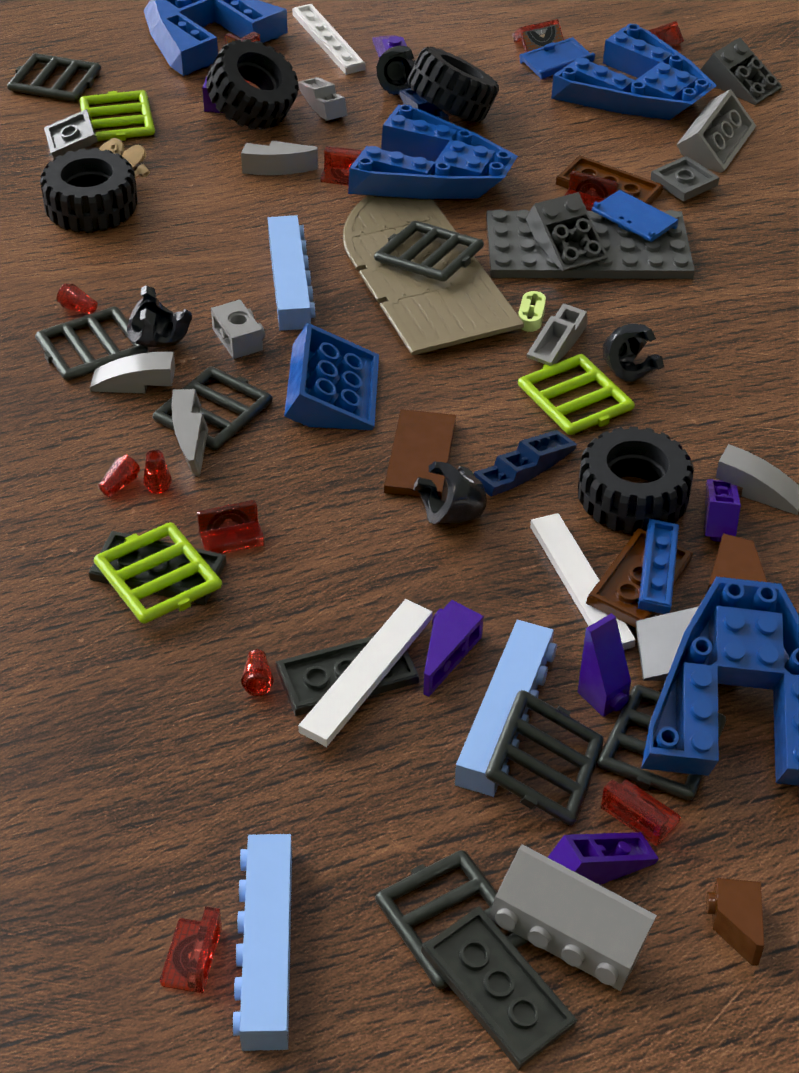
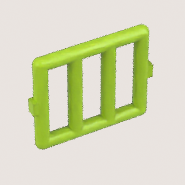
M145 90L119 93L117 91H110L108 94L82 96L79 100L81 111L87 109L91 120L92 117L142 112V115L92 120L94 129L137 124L145 125V127L95 132L98 141H106L112 138L126 141V138L152 136L155 134L148 95ZM132 100L140 101L139 103H129L91 108L89 106L94 104L123 102Z
M578 354L556 364L554 363L551 366L544 364L543 369L518 379L519 387L568 435L576 434L595 425L602 427L609 424L610 419L631 411L635 407L634 401L584 354ZM577 366H581L587 372L542 391H539L533 385ZM593 381H596L603 387L557 407L549 401V399ZM610 396L619 403L573 423L564 416Z
M172 522L139 536L136 533L125 538L126 542L94 557L95 565L139 622L143 624L176 609L181 612L191 607V602L220 589L222 586L221 579ZM167 536L175 543L118 571L110 564V562ZM182 554L191 562L132 590L125 583L126 580ZM198 572L206 581L148 609L139 601Z

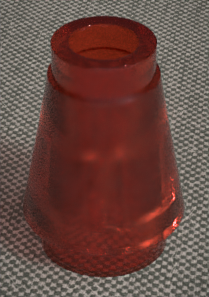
M63 284L56 297L61 307L88 315L94 313L98 305L97 301L93 300L75 284Z
M151 450L146 454L143 484L151 493H163L169 489L172 477L163 453L159 450Z
M123 455L121 458L117 457L98 484V488L104 495L111 497L136 480L141 469L130 456Z
M255 649L247 655L241 684L248 694L262 696L270 690L274 679L266 653Z

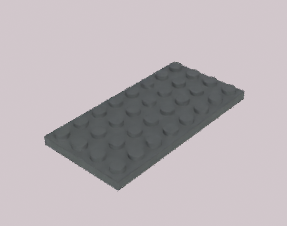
M497 209L486 211L491 278L693 279L695 270L682 211H662L678 219V225L676 229H669L652 242L631 231H625L618 227V224L593 211H587L608 259L563 272L535 241L526 221L529 210L504 211Z

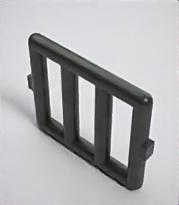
M34 53L23 66H18L15 70L16 74L7 84V88L14 92L75 102L86 88L93 86V79L100 72L101 65L94 62ZM37 63L47 64L31 85L21 83ZM57 66L68 67L52 88L41 87ZM78 69L88 71L72 92L62 90Z
M415 220L398 234H392L388 238V243L374 254V259L383 264L445 282L461 267L466 268L471 263V258L483 248L484 242L478 238ZM416 231L425 234L400 257L390 255ZM437 237L447 240L421 264L411 261ZM458 244L468 246L442 271L432 268Z
M116 306L40 330L35 334V338L45 351L44 356L49 364L53 363L63 379L67 381L92 373L95 369L114 360L148 352V347L133 343L131 340L130 342L134 347L119 351L99 322L113 318L128 338V320ZM89 326L109 355L95 360L75 333V330ZM64 334L84 364L69 368L50 339Z
M212 366L205 369L182 388L195 389L198 395L240 415L233 422H230L201 407L200 413H203L205 422L222 430L214 438L207 435L205 446L212 450H218L273 400L271 394L248 384V379L241 376L235 378ZM214 379L257 401L248 407L205 386V384L209 380ZM170 398L153 413L152 417L156 422L174 430L172 417L169 416L172 412V398Z
M635 685L598 758V766L601 769L636 781V786L649 791V788L653 787L682 799L692 800L703 775L689 774L685 784H681L614 759L619 747L644 755L646 742L628 736L625 733L630 723L649 729L652 716L636 710L641 699L657 704L661 692L642 685ZM718 713V740L726 723V717L721 713Z
M521 690L516 694L485 775L490 781L520 797V803L531 810L537 807L561 822L573 825L578 818L604 738L601 734L571 718L570 711L561 706L554 708L529 692ZM528 707L588 742L585 756L521 719L525 708ZM516 732L580 768L576 781L513 746L512 741ZM506 757L571 794L567 807H563L501 771Z
M459 850L428 867L421 864L411 869L410 876L379 891L375 896L377 904L434 986L438 989H444L449 985L421 953L422 946L430 940L423 943L413 930V927L477 893H480L490 908L484 910L489 916L497 894L496 890L464 850ZM459 866L470 881L406 915L402 914L394 900ZM507 930L510 933L507 938L516 949L528 942V940Z

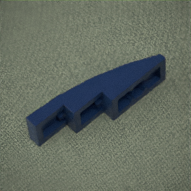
M558 430L524 439L519 442L516 451L497 456L494 466L475 471L474 475L482 481L486 493L492 497L538 476L573 452L578 444Z

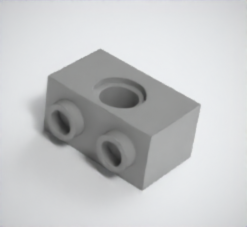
M241 300L211 308L212 328L233 359L263 350L264 328L261 323L256 322L251 309L246 308Z

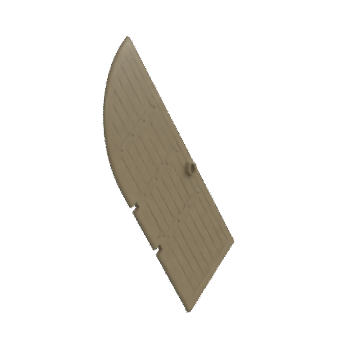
M368 195L353 208L343 229L344 248L356 270H360V276L377 302H382L380 307L411 355L524 328L523 321L474 256L466 268L461 267L445 282L383 264L374 259V254L388 243V238L392 234H398L415 220L456 232L432 199ZM416 231L390 255L400 257L425 234ZM437 237L411 261L421 264L447 240ZM458 244L432 268L442 271L468 247Z

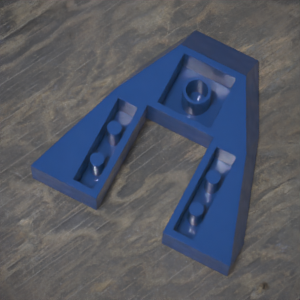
M150 0L143 10L150 34L169 66L183 76L210 66L218 55L217 37L203 28L207 24L216 22L243 40L251 39L252 42L260 41L264 43L288 33L287 9L260 0Z
M630 23L605 40L603 64L638 79L633 80L622 73L614 72L605 66L597 65L586 58L579 57L553 75L551 99L621 114L670 120L717 85L692 61L650 31L641 28L637 24Z
M398 105L383 124L381 149L376 146H366L349 168L348 194L419 199L479 198L505 178L518 156L474 132L425 111L415 109L410 105Z
M716 576L683 633L650 720L641 769L709 776L719 761L718 684L773 690L776 783L799 786V615L782 584Z

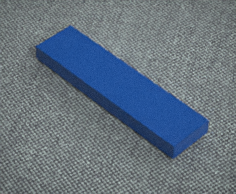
M649 519L638 609L661 614L670 613L679 531L678 524Z

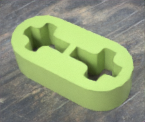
M530 291L523 295L518 316L523 321L524 328L520 329L527 332L540 329L546 304V297L541 292Z

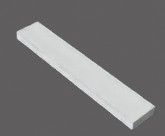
M312 4L292 8L293 16L345 75L365 70V62Z
M559 513L532 519L530 528L588 626L606 617L608 614L586 604L588 595L599 582V579ZM616 619L623 649L635 647L636 639L627 624Z
M405 599L298 725L299 733L327 747L432 620L433 612Z

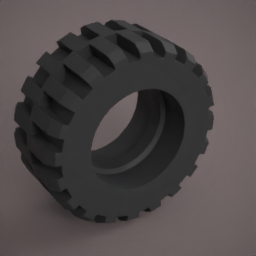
M244 39L242 42L241 40H236L223 46L207 75L206 86L212 103L216 104V109L220 113L223 112L227 119L236 121L239 126H248V129H257L259 127L260 130L275 127L284 120L298 95L299 83L296 72L292 71L293 67L289 61L285 60V56L274 51L275 48L267 47L260 41L252 42L251 39ZM245 80L252 82L253 84H255L256 86H258L260 89H258V88H256V87L250 85V84H249L248 82H246Z
M427 46L420 51L408 76V85L420 97L452 115L471 122H480L485 119L499 92V85L490 75L473 64L466 62L464 59L435 47Z
M84 148L76 152H66L63 156L55 157L53 162L50 161L40 176L45 213L53 223L65 230L71 229L73 232L78 233L80 231H86V233H93V231L98 230L100 232L107 231V228H115L120 225V222H126L132 216L138 204L135 173L132 165L120 154H113L110 150L105 149L101 151L99 148L86 150Z
M630 426L629 429L615 428L611 433L606 431L600 434L598 439H593L583 451L578 481L579 501L585 511L590 516L593 515V519L601 525L603 523L606 524L608 529L613 531L617 529L623 530L625 534H633L638 528L647 531L649 519L674 524L684 515L689 503L694 472L693 464L690 461L691 458L685 449L682 450L680 443L676 440L671 441L667 434L662 432L661 434L655 433L654 429L646 428V430L638 429V427ZM637 477L647 480L649 483H633L621 478Z

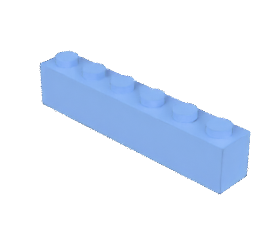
M298 215L268 217V235L279 331L303 329L307 323L311 324V318L316 317L304 225H299Z
M516 620L456 763L455 786L494 797L498 785L487 779L485 775L486 769L516 694L521 690H525L538 698L539 691L536 688L538 685H544L548 672V667L545 665L547 661L553 662L557 649V644L552 643L554 629ZM528 707L525 708L521 718L526 722L529 721V715H527ZM516 732L512 741V745L517 748L519 747V740H517L518 732ZM507 757L501 769L506 774L509 772V765H506L508 762Z
M291 834L248 835L247 849H241L240 868L241 871H246V880H239V902H245V911H238L237 928L238 934H244L243 944H236V967H242V977H235L234 996L235 1001H241V1009L239 1012H233V1036H240L242 1051L288 1050L292 887Z

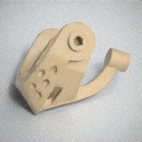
M117 138L110 139L99 148L101 151L106 149L112 151L113 154H120L132 165L133 169L146 158V150L143 146L134 145L124 151L123 142ZM144 164L139 165L134 171L135 179L139 176L145 178L150 174V171Z

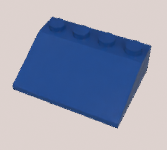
M307 323L292 346L284 416L308 427L373 430L375 427L379 354Z

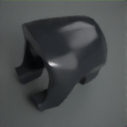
M391 47L378 60L376 66L377 78L381 87L389 94L399 95L400 90L411 88L408 85V76L416 60H413L415 58L409 47Z
M145 285L141 288V296L143 298L134 307L128 321V338L133 343L145 347L174 346L187 334L189 324L193 318L192 313L186 309L180 312L170 311L156 298L155 288Z
M627 324L618 327L607 337L603 344L604 360L611 371L625 382L641 379L664 367L662 356L657 354L648 356L641 364H634L635 358L646 343L656 339L652 329L644 324Z
M437 461L429 465L428 472L444 475L448 483L446 502L442 501L438 496L437 487L432 480L418 477L414 483L413 490L421 494L429 523L456 524L468 522L481 517L485 510L487 497L484 485L466 467L459 466L457 470L449 463Z

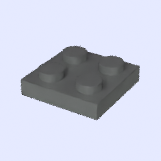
M87 109L44 127L53 158L59 155L63 156L69 151L75 152L82 148H88L98 142Z
M684 156L651 172L652 181L662 184L664 189L682 201H686L718 186L720 178L688 156Z

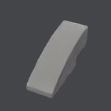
M319 77L298 81L299 90L320 117L328 121L347 116L345 97L336 94L335 84Z
M271 141L269 146L246 143L241 152L242 173L286 175L317 170L318 147Z
M563 303L556 316H550L527 353V358L549 366L554 363L556 364L573 347L587 327V311Z
M174 352L141 353L109 362L94 370L90 390L92 392L145 394L147 385L172 386L176 369Z
M173 389L171 406L175 435L194 476L200 477L208 434V427L203 413H200L201 404L195 389Z
M728 444L719 460L716 479L743 487L742 497L798 515L799 485L764 459Z

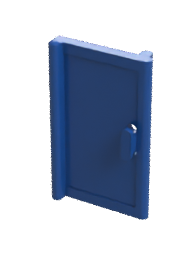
M573 37L556 43L552 42L544 47L519 55L520 63H525L540 79L554 75L579 57L586 58L590 62H593L595 59V53H589Z
M618 190L600 203L595 201L592 207L593 212L618 224V227L625 231H631L650 242L669 229H676L678 225V219L622 190Z

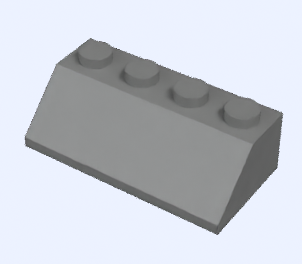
M730 89L708 102L677 143V147L682 156H688L706 169L721 173L728 167L756 127V124Z
M523 844L518 849L495 896L489 918L501 928L517 934L531 942L534 946L550 952L564 960L567 964L583 970L597 978L600 982L610 985L619 991L622 990L632 972L657 916Z

